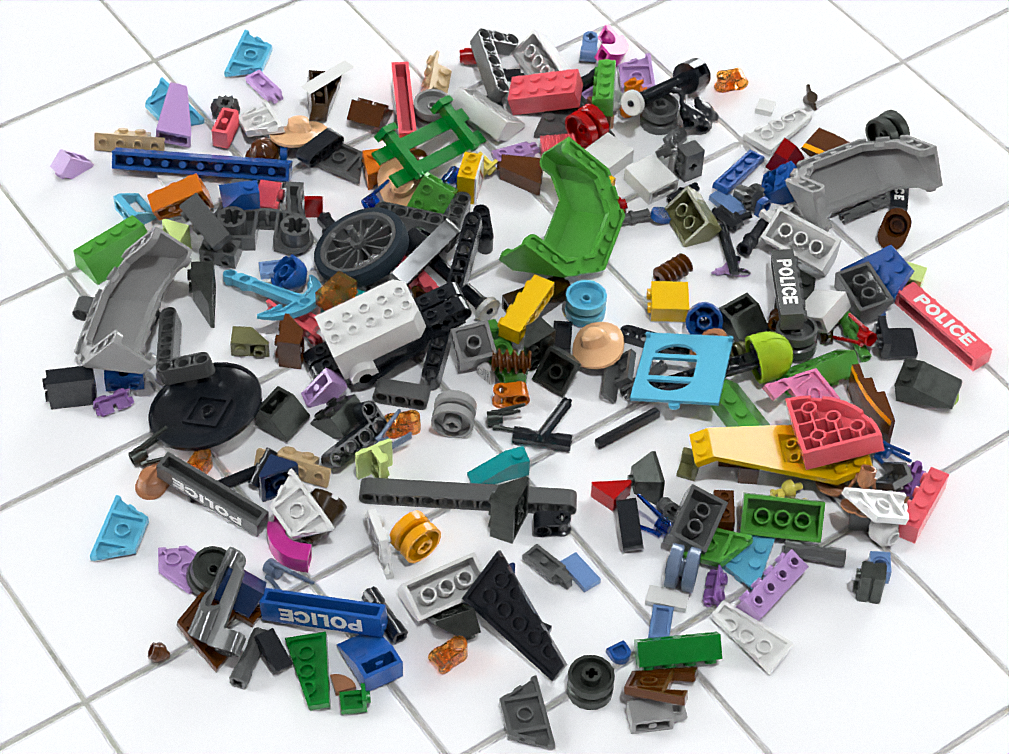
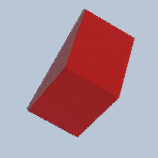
M304 196L306 218L319 217L320 213L323 212L324 196Z
M631 480L591 482V498L613 512L617 508V500H623L630 496L632 482Z

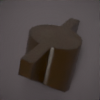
M807 84L803 103L810 105L813 111H816L815 102L818 99V95L811 91L810 84Z
M831 329L829 333H820V343H833L834 330Z

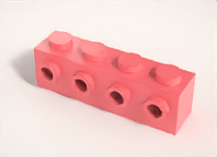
M930 467L928 473H923L920 479V487L916 486L913 491L912 497L914 498L906 503L909 520L906 525H899L900 538L914 544L916 543L946 489L949 478L948 473L934 467Z

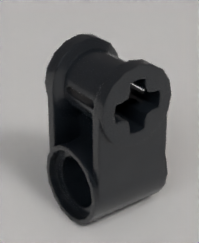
M541 510L533 514L534 535L542 538L552 536L565 537L571 533V525L569 524L571 522V514L565 510Z

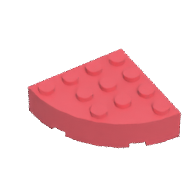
M809 395L785 398L789 419L806 470L884 451L882 434L877 424L871 417L866 416L859 407L847 401L827 396L812 398Z

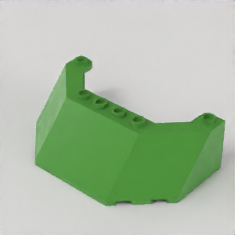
M567 137L545 151L540 159V167L551 176L559 199L544 239L542 240L536 234H530L516 248L503 250L499 261L512 271L565 278L600 272L606 269L625 219V213L623 209H620L617 201L619 196L616 187L612 186L609 178L611 176L609 168L573 139Z

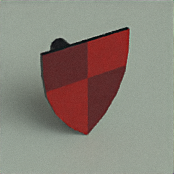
M784 137L765 168L772 171L789 161H792L797 166V163L805 158L800 149Z

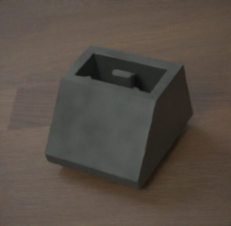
M747 292L719 307L723 317L722 329L729 336H733L735 342L745 341L746 336L769 330L759 303Z
M542 317L526 326L524 354L527 356L528 351L532 352L530 370L535 369L540 364L549 345L555 346L556 330Z
M277 386L261 403L255 417V424L261 429L288 442L307 422L310 414L293 393Z
M355 394L343 395L340 398L333 397L326 403L327 406L324 409L319 410L314 415L315 418L310 424L333 439L344 437L358 423L354 416L353 408L360 400Z

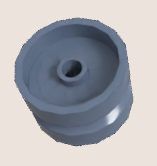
M673 543L666 563L664 587L675 589L681 577L682 591L693 593L702 549L691 547L688 550L687 557L684 558V545Z

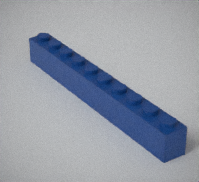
M117 147L112 150V169L192 175L197 173V175L285 182H289L292 179L293 161Z

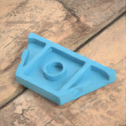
M245 29L224 71L225 77L247 75L259 69L263 72L273 51L272 45L264 42L258 36L253 37Z
M163 77L160 78L158 86L153 89L152 95L145 102V108L158 121L169 87V83ZM189 104L191 126L204 124L205 119Z
M116 495L90 553V560L97 561L136 554L149 523L148 516L137 511L133 505L126 504L119 495Z
M752 535L753 543L723 566L722 569L734 576L735 580L740 584L744 583L751 591L753 588L750 585L758 577L762 579V572L766 568L776 540L774 537Z

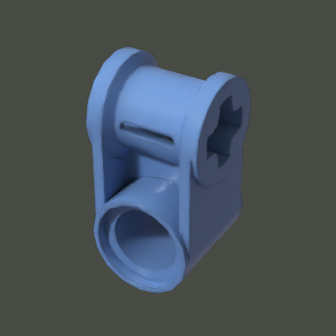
M587 31L583 34L579 61L596 63L595 55L598 51L597 33Z

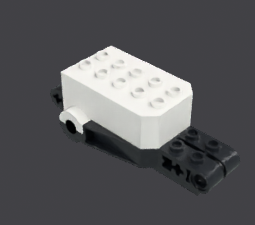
M392 279L314 316L326 341L306 350L303 354V359L313 380L327 368L342 374L347 385L352 384L358 389L367 388L424 350L429 340L465 324L466 320L471 317L472 311L456 282L446 283L413 299L404 281Z

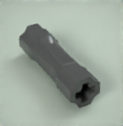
M785 541V554L792 549L801 559L826 562L829 565L843 567L845 565L847 551L845 548L806 545L797 541Z
M259 627L253 629L247 646L229 677V683L232 686L240 689L247 687L261 655L254 637L266 631V629Z

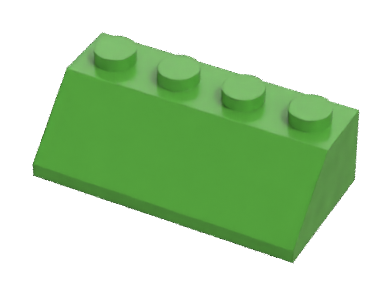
M131 215L74 249L75 264L94 283L100 285L107 280L106 278L114 266L118 268L124 258L121 256L125 250L148 231L143 223Z
M836 349L790 367L787 373L775 380L789 378L817 368L829 385L833 386L838 384L839 380L843 378L848 380L852 364H859L855 350ZM785 391L787 396H791L788 391Z
M725 379L719 406L710 405L726 427L770 426L769 422L739 384Z
M743 492L740 533L821 543L825 502Z

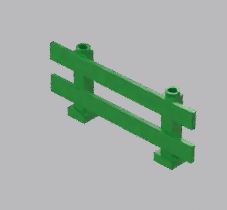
M450 94L439 99L430 109L434 115L439 113L442 118L402 138L395 132L398 128L395 122L382 127L374 136L378 143L383 141L386 146L371 153L379 166L394 158H397L403 166V169L389 176V179L396 188L414 179L416 181L420 180L427 172L465 152L475 151L481 144L487 141L479 130L475 132L470 130L465 123L470 118L462 108L458 110L453 108L450 103L454 99ZM449 130H452L459 139L418 161L410 152L411 149Z

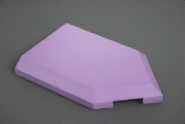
M187 545L169 549L159 547V573L186 593L193 594L194 592L190 589L186 580V572L197 552Z

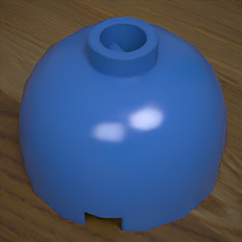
M290 254V257L284 256L274 267L273 272H275L274 278L271 277V283L294 292L305 285L308 271L304 262Z
M710 302L694 304L688 310L685 319L686 328L693 335H702L705 331L713 328L722 329L723 325L722 313L717 306Z

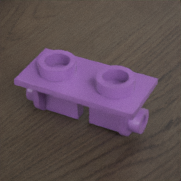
M121 388L107 397L106 395L97 397L93 401L92 408L95 409L98 417H104L115 412L113 405H116L118 411L131 407L134 399L132 396L128 397L130 395V388L125 390Z
M919 460L912 462L911 465L908 464L913 481L904 485L903 490L898 491L905 493L906 496H909L910 500L914 498L912 494L915 487H919L921 484L920 479L923 473H926V471L922 470V462Z
M718 565V570L711 569L707 573L705 586L708 589H704L702 599L706 607H711L712 605L718 607L725 600L724 589L725 585L728 584L727 573H724L721 565Z

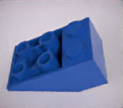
M359 634L336 644L359 684L365 683L366 691L374 690L403 676V661L395 648L383 636L375 637Z

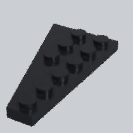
M497 550L462 599L470 607L474 608L484 620L551 681H555L568 664L502 551Z

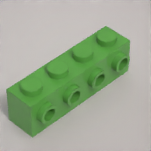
M610 59L599 60L598 67H595L592 104L597 106L605 116L613 117L616 60Z

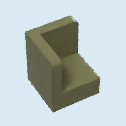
M684 447L676 476L695 482L700 467L698 468L695 464L692 449Z

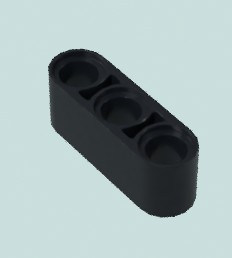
M328 127L300 147L296 153V159L313 168L342 146L344 136Z
M479 204L473 208V211L481 215L483 226L477 250L479 253L487 255L493 251L494 234L489 208L484 204Z
M636 497L617 500L623 551L644 549Z

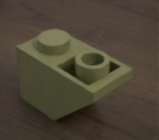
M232 327L230 341L231 356L270 357L269 341L253 327Z

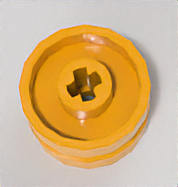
M417 510L403 516L396 522L389 534L392 546L397 551H400V554L409 563H416L428 557L435 550L441 539V531L421 511Z

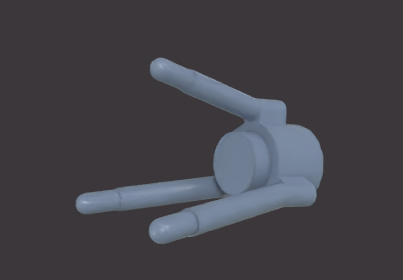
M397 409L380 434L374 438L376 440L375 444L389 439L388 436L385 438L383 436L398 417L401 409ZM412 432L392 442V450L410 440Z
M269 558L262 568L263 572L266 573L264 578L275 589L282 590L274 578H280L284 572L312 585L315 583L313 580L283 566L273 558Z

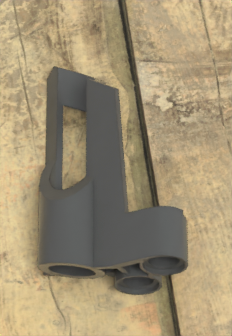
M231 546L225 553L211 589L201 599L188 634L214 647V651L227 657H239L246 641L245 635L226 627L245 574L246 558L240 550ZM229 566L233 571L220 603L212 606L211 603L225 569Z

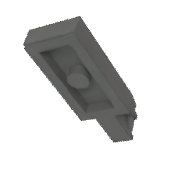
M535 544L522 555V560L554 584L559 583L566 590L573 585V578L568 575L569 571L566 569V565L540 545Z

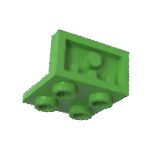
M427 172L407 206L444 214L450 202L457 194L458 189Z

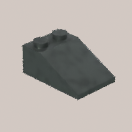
M214 261L191 262V269H187L188 281L191 280L189 282V293L193 294V301L209 326L215 328L216 279Z
M905 358L894 384L896 401L953 409L963 381L925 361Z

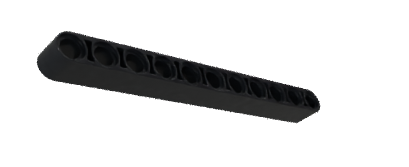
M475 211L467 213L464 218L447 283L456 282L464 297L483 231L481 215ZM451 330L430 340L422 369L423 384L428 386L431 391L438 389L441 385L453 341Z

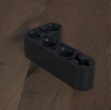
M364 401L354 406L353 413L360 425L322 454L321 463L324 467L332 469L343 466L355 456L356 452L366 448L375 441L374 438L380 434L387 424L385 417L375 402ZM360 434L363 435V441L360 439ZM346 444L349 447V452L346 450Z

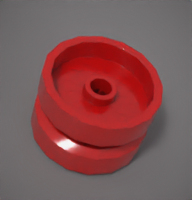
M585 104L565 119L567 134L574 133L576 142L584 149L607 132L609 133L607 118L593 104Z

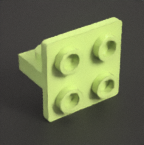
M390 438L379 441L377 444L363 448L355 453L356 477L358 480L371 474L374 478H388L390 476L388 467L393 465L392 440Z

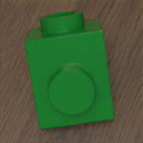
M360 683L361 690L339 692L342 715L367 712V704L371 703L370 690L366 691L365 683Z

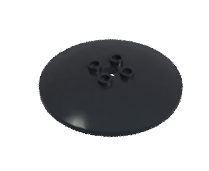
M214 362L215 372L209 377L164 385L153 399L149 409L148 421L153 435L164 426H167L168 429L156 439L163 445L180 451L205 450L231 440L250 425L260 409L262 388L255 374L238 364Z

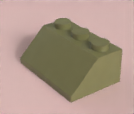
M686 186L664 207L671 218L670 224L684 247L708 242L722 230L702 195L689 186Z

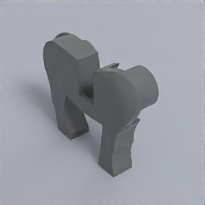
M232 179L231 183L244 182V181H250V180H247V179ZM286 181L287 210L272 208L243 210L236 206L223 208L221 201L214 213L216 218L233 237V240L241 241L242 251H256L259 230H274V252L295 255L306 251L314 243L309 220L303 213L304 182Z

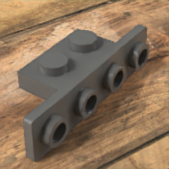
M680 124L677 125L663 138L664 144L655 151L657 158L663 156L665 159L672 156L677 151V146L682 145L687 140L688 135L684 127H681Z
M632 348L624 352L616 363L604 368L601 395L612 404L617 401L618 388L633 381L636 352Z

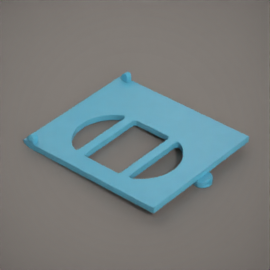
M646 332V340L630 401L668 403L671 410L679 409L680 404L719 406L734 337ZM670 347H684L694 351L697 355L664 354L658 352ZM653 360L697 362L693 377L649 375ZM649 382L689 385L681 389L667 391L657 389L650 385Z

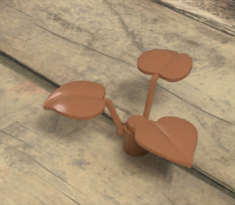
M862 465L860 472L856 473L855 478L848 486L844 483L834 485L815 481V484L820 492L833 497L840 496L845 487L851 488L856 481L861 489H869L872 486V490H876L877 478L875 476L877 469L871 465ZM906 496L904 503H907L909 496ZM848 499L841 500L840 507L844 511L856 514L862 518H868Z

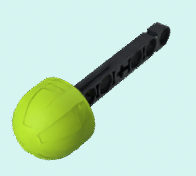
M761 332L746 336V353L729 359L725 378L750 370L759 384L782 377L783 374L788 372L793 362V350L789 341L781 334L775 332ZM695 368L669 376L693 377ZM649 382L653 387L667 391L681 389L689 385Z

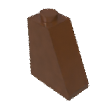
M502 154L501 161L497 162V172H500V180L540 196L543 170L540 167L541 158Z

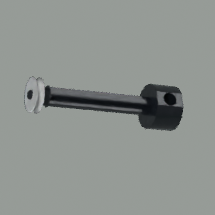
M700 58L686 60L674 68L672 78L641 92L633 89L624 92L621 96L622 109L629 116H637L643 112L646 104L670 94L673 87L682 89L685 94L695 93L709 84L711 72L706 62Z
M414 227L408 231L409 245L405 254L406 257L430 235L425 228ZM438 256L429 266L447 282L451 266ZM468 282L464 298L475 307V316L480 322L490 320L500 307L499 300H496L493 296L484 297Z

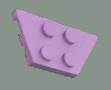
M650 53L645 54V58L639 60L634 58L629 62L618 64L622 93H624L623 83L633 77H636L637 80H644V83L641 85L643 88H650L655 85Z

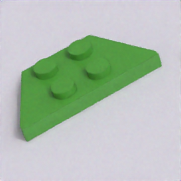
M717 528L706 553L701 554L700 563L718 567V565H721V567L725 566L753 543L752 535ZM685 552L684 558L687 557L688 552Z

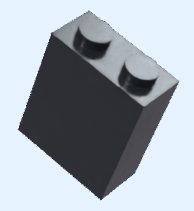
M76 366L45 370L46 378H42L43 389L47 390L45 391L46 402H50L51 410L93 405V401L97 398L93 368Z

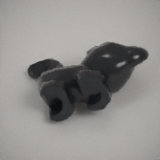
M678 87L671 88V93L678 94L680 97L679 113L683 121V127L686 130L695 128L696 132L700 135L708 133L712 129L711 122L717 121L719 114L708 102H705L700 97H695L694 106L687 104L686 94Z

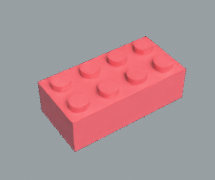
M568 69L512 77L508 95V103L512 114L520 115L579 108L583 88L579 70Z

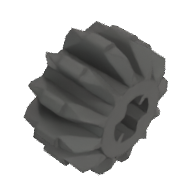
M226 94L223 97L218 95V98H214L210 106L214 119H217L223 107L238 110V114H240L238 99L233 98V95L229 97Z

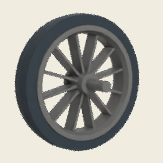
M380 207L360 209L343 216L322 234L315 247L314 262L320 275L330 285L333 286L334 283H338L352 288L364 287L388 275L402 261L409 245L408 232L399 216L389 209ZM373 254L378 255L374 259L371 257ZM365 260H370L369 262L363 264Z

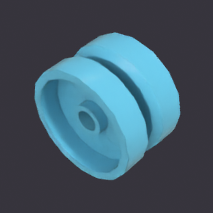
M580 280L568 287L565 300V315L569 321L578 327H584L588 324L604 320L607 293L601 284L591 280Z

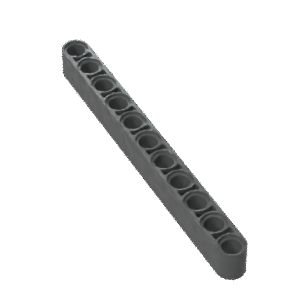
M367 477L363 478L360 482L359 501L364 504L489 511L491 503H489L492 491H496L499 485ZM529 486L528 513L534 514L541 510H565L573 515L577 511V492L573 489Z

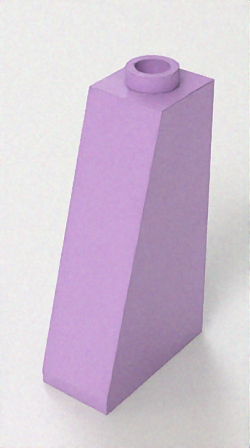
M170 82L157 124L156 137H164L165 143L190 148L191 123L188 88L186 85Z

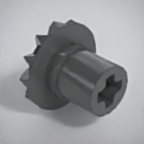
M754 183L749 187L739 184L733 192V196L743 202L744 208L748 211H755L756 202L764 197L765 194L763 193L764 188L758 183Z

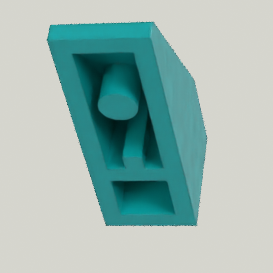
M524 446L505 450L467 472V477L470 483L498 484L529 476L530 459Z

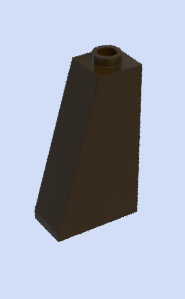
M556 276L547 278V280L554 282V293L538 318L543 317L566 300V292L571 285L568 279ZM524 287L502 295V309L505 313L509 305L514 304L517 294L522 292Z

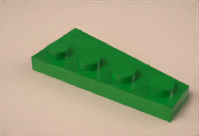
M326 631L286 637L285 641L309 710L330 708L328 637Z

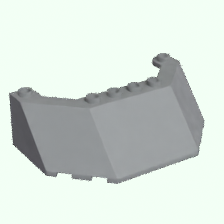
M900 135V139L890 140V136L876 137V141L866 142V138L857 139L799 161L797 168H794L790 173L791 177L785 180L805 220L827 232L832 228V223L828 219L832 213L841 212V209L854 207L857 203L867 202V200L875 196H883L888 191L894 189L920 188L926 190V192L936 191V188L943 186L937 146L909 135Z
M155 226L125 250L121 256L124 258L118 268L114 266L106 278L109 281L104 289L99 288L96 292L74 349V353L78 355L77 358L82 362V366L143 374L155 366L156 355L152 352L146 356L143 354L146 349L145 342L151 334L150 328L156 320V311L161 306L162 294L177 272L189 266L192 260L190 258L192 249Z

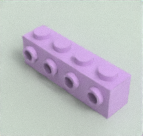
M792 549L786 554L782 552L775 558L776 564L774 566L769 565L762 572L765 576L762 579L758 577L750 585L753 589L750 592L746 590L738 598L740 602L736 608L757 621L770 610L809 567Z

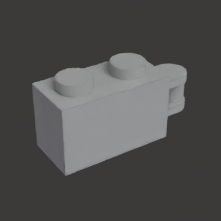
M640 698L627 701L626 714L631 734L672 730L674 722L684 721L688 718L686 708L682 705Z

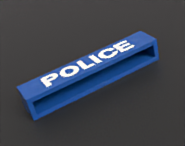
M272 588L265 589L264 595L259 602L262 620L375 637H382L388 624L387 610L384 604Z

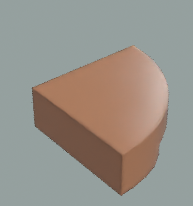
M342 674L330 675L336 696L339 695V692L356 690L355 683L349 677Z

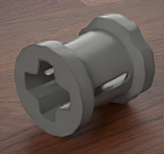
M662 497L656 505L657 510L668 520H673L679 507L669 497Z

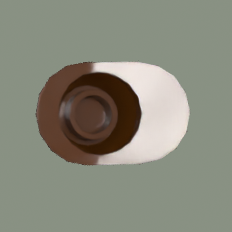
M894 208L885 214L877 235L881 247L885 248L892 245L897 250L903 246L912 224L911 216L906 210Z

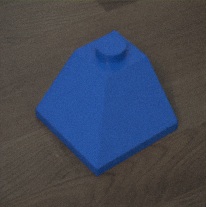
M257 180L219 185L223 208L228 206H236L243 210L260 208V192Z

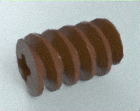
M677 254L653 269L654 281L677 282L683 276H688L689 272L693 271L692 262L685 254Z
M498 348L496 354H494V351L492 353L491 370L495 372L498 367L500 373H503L506 368L507 373L510 374L514 368L515 374H518L520 369H522L523 375H525L527 370L529 369L530 371L532 352L528 351L527 356H525L524 351L521 350L520 354L517 355L516 350L513 349L512 354L509 355L508 349H505L504 354H502L500 348Z

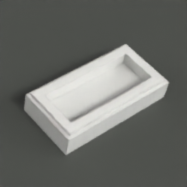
M649 584L645 605L674 607V611L686 613L690 593Z

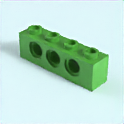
M496 319L488 320L496 351L500 348L501 353L504 354L505 349H508L509 355H511L513 351L511 341L498 336L499 328L497 327ZM497 367L495 375L500 383L517 381L526 383L528 371L523 375L522 369H520L519 373L515 374L513 368L509 374L505 368L503 373H500Z

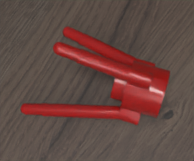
M848 313V316L859 326L858 340L834 335L833 339L857 344L860 347L864 344L872 346L876 342L877 335L863 325L855 316Z

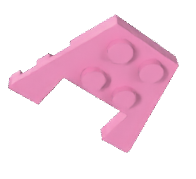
M817 368L789 378L780 379L773 383H767L762 387L772 401L785 391H788L792 397L811 395L812 398L827 396L840 399Z

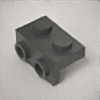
M882 463L885 475L877 478L876 490H893V492L903 490L904 485L913 481L911 469L907 463Z

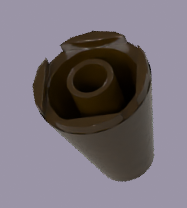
M315 488L310 493L334 526L346 512L347 505L339 497L337 500L332 498L333 493ZM328 532L302 537L300 542L316 546Z

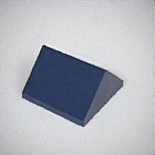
M270 454L259 474L262 502L276 498L281 485L285 484L289 476L287 473L291 468L299 477L297 462Z
M229 566L213 598L219 603L233 571ZM244 570L245 574L232 610L249 618L264 595L267 582Z

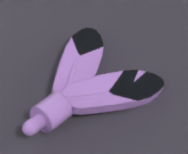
M736 256V257H737L738 264H739V263H740V260H741V257H740V256ZM727 262L722 267L715 268L711 272L712 275L715 274L716 276L724 273L730 275ZM740 268L738 277H748L751 272Z

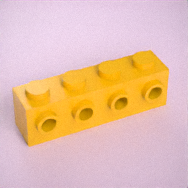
M536 274L533 275L531 280H527L523 291L517 294L514 304H510L506 315L499 319L497 324L499 328L498 336L519 345L525 336L526 326L538 318L552 298L554 282Z

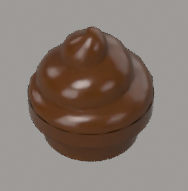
M153 642L149 647L147 657L152 662L159 663L166 658H170V652L162 642Z

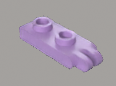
M260 69L245 76L246 82L267 102L271 101L273 104H276L278 100L282 101L284 99L281 89Z
M525 141L491 151V156L493 160L497 159L498 161H501L502 154L534 157L535 154L540 152V148L536 142L528 143Z

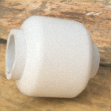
M873 521L869 524V537L880 546H892L898 540L899 529L896 524L875 523Z

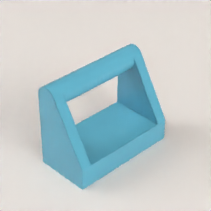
M119 193L113 196L115 210L124 220L133 215L145 225L157 219L152 212L151 206L139 193ZM137 202L145 212H136L130 204Z

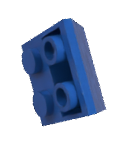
M792 161L781 164L778 168L768 171L763 175L761 185L764 188L763 193L774 204L786 205L795 201L785 182L787 178L791 177L790 173L792 170L797 168Z

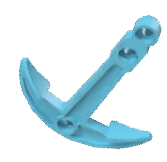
M232 269L223 272V281L226 285L236 286L242 291H252L287 305L283 307L281 304H278L269 310L257 314V319L283 320L285 313L289 314L292 318H297L311 312L318 306L322 298L321 283L313 275H309L306 292L299 294L260 281L247 274L237 273V271Z

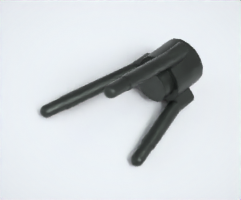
M521 403L487 411L488 427L493 426V430L513 432L514 428L500 426L499 424L503 423V416L520 413L521 410L518 408L524 407L526 404Z
M164 426L140 446L128 453L135 467L141 465L143 468L149 464L161 461L163 457L146 461L149 457L146 449L158 442L156 438L168 429L167 426Z

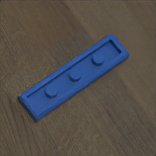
M750 149L713 182L712 188L728 195L764 162L765 157Z

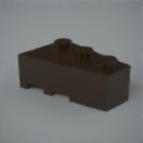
M308 70L307 82L325 71ZM342 75L311 94L307 92L309 121H327L340 89Z

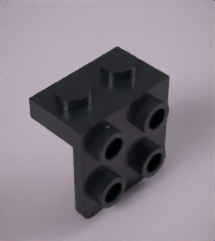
M878 316L877 323H874L873 329L877 335L876 346L879 349L880 358H917L918 350L913 329L888 328L886 316Z

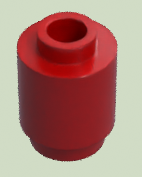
M472 48L459 50L460 63H464V65H477Z

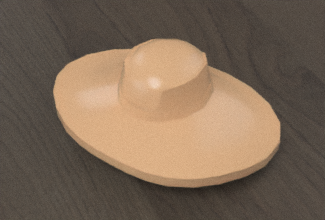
M296 115L288 118V124L284 126L285 132L270 134V139L275 144L283 147L298 148L328 127L320 122L309 121L306 116Z
M394 158L380 167L377 177L378 188L384 202L407 206L422 178L418 181L414 179L396 188L389 179V176L403 169V166L397 158Z
M594 322L580 329L574 339L573 356L581 363L580 367L603 369L616 363L623 354L624 336L618 326L612 323Z

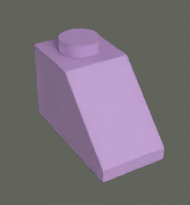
M63 149L59 150L50 165L55 171L54 174L62 179L65 177L73 179L94 166L84 155Z
M325 368L301 392V395L307 407L312 408L327 403L333 397L338 398L348 386L342 374Z

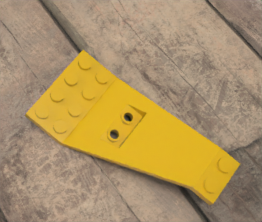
M792 425L713 427L689 434L694 461L698 468L719 461L784 474L786 476L839 485L853 480L856 473L860 472L862 465L873 466L870 454L806 470Z

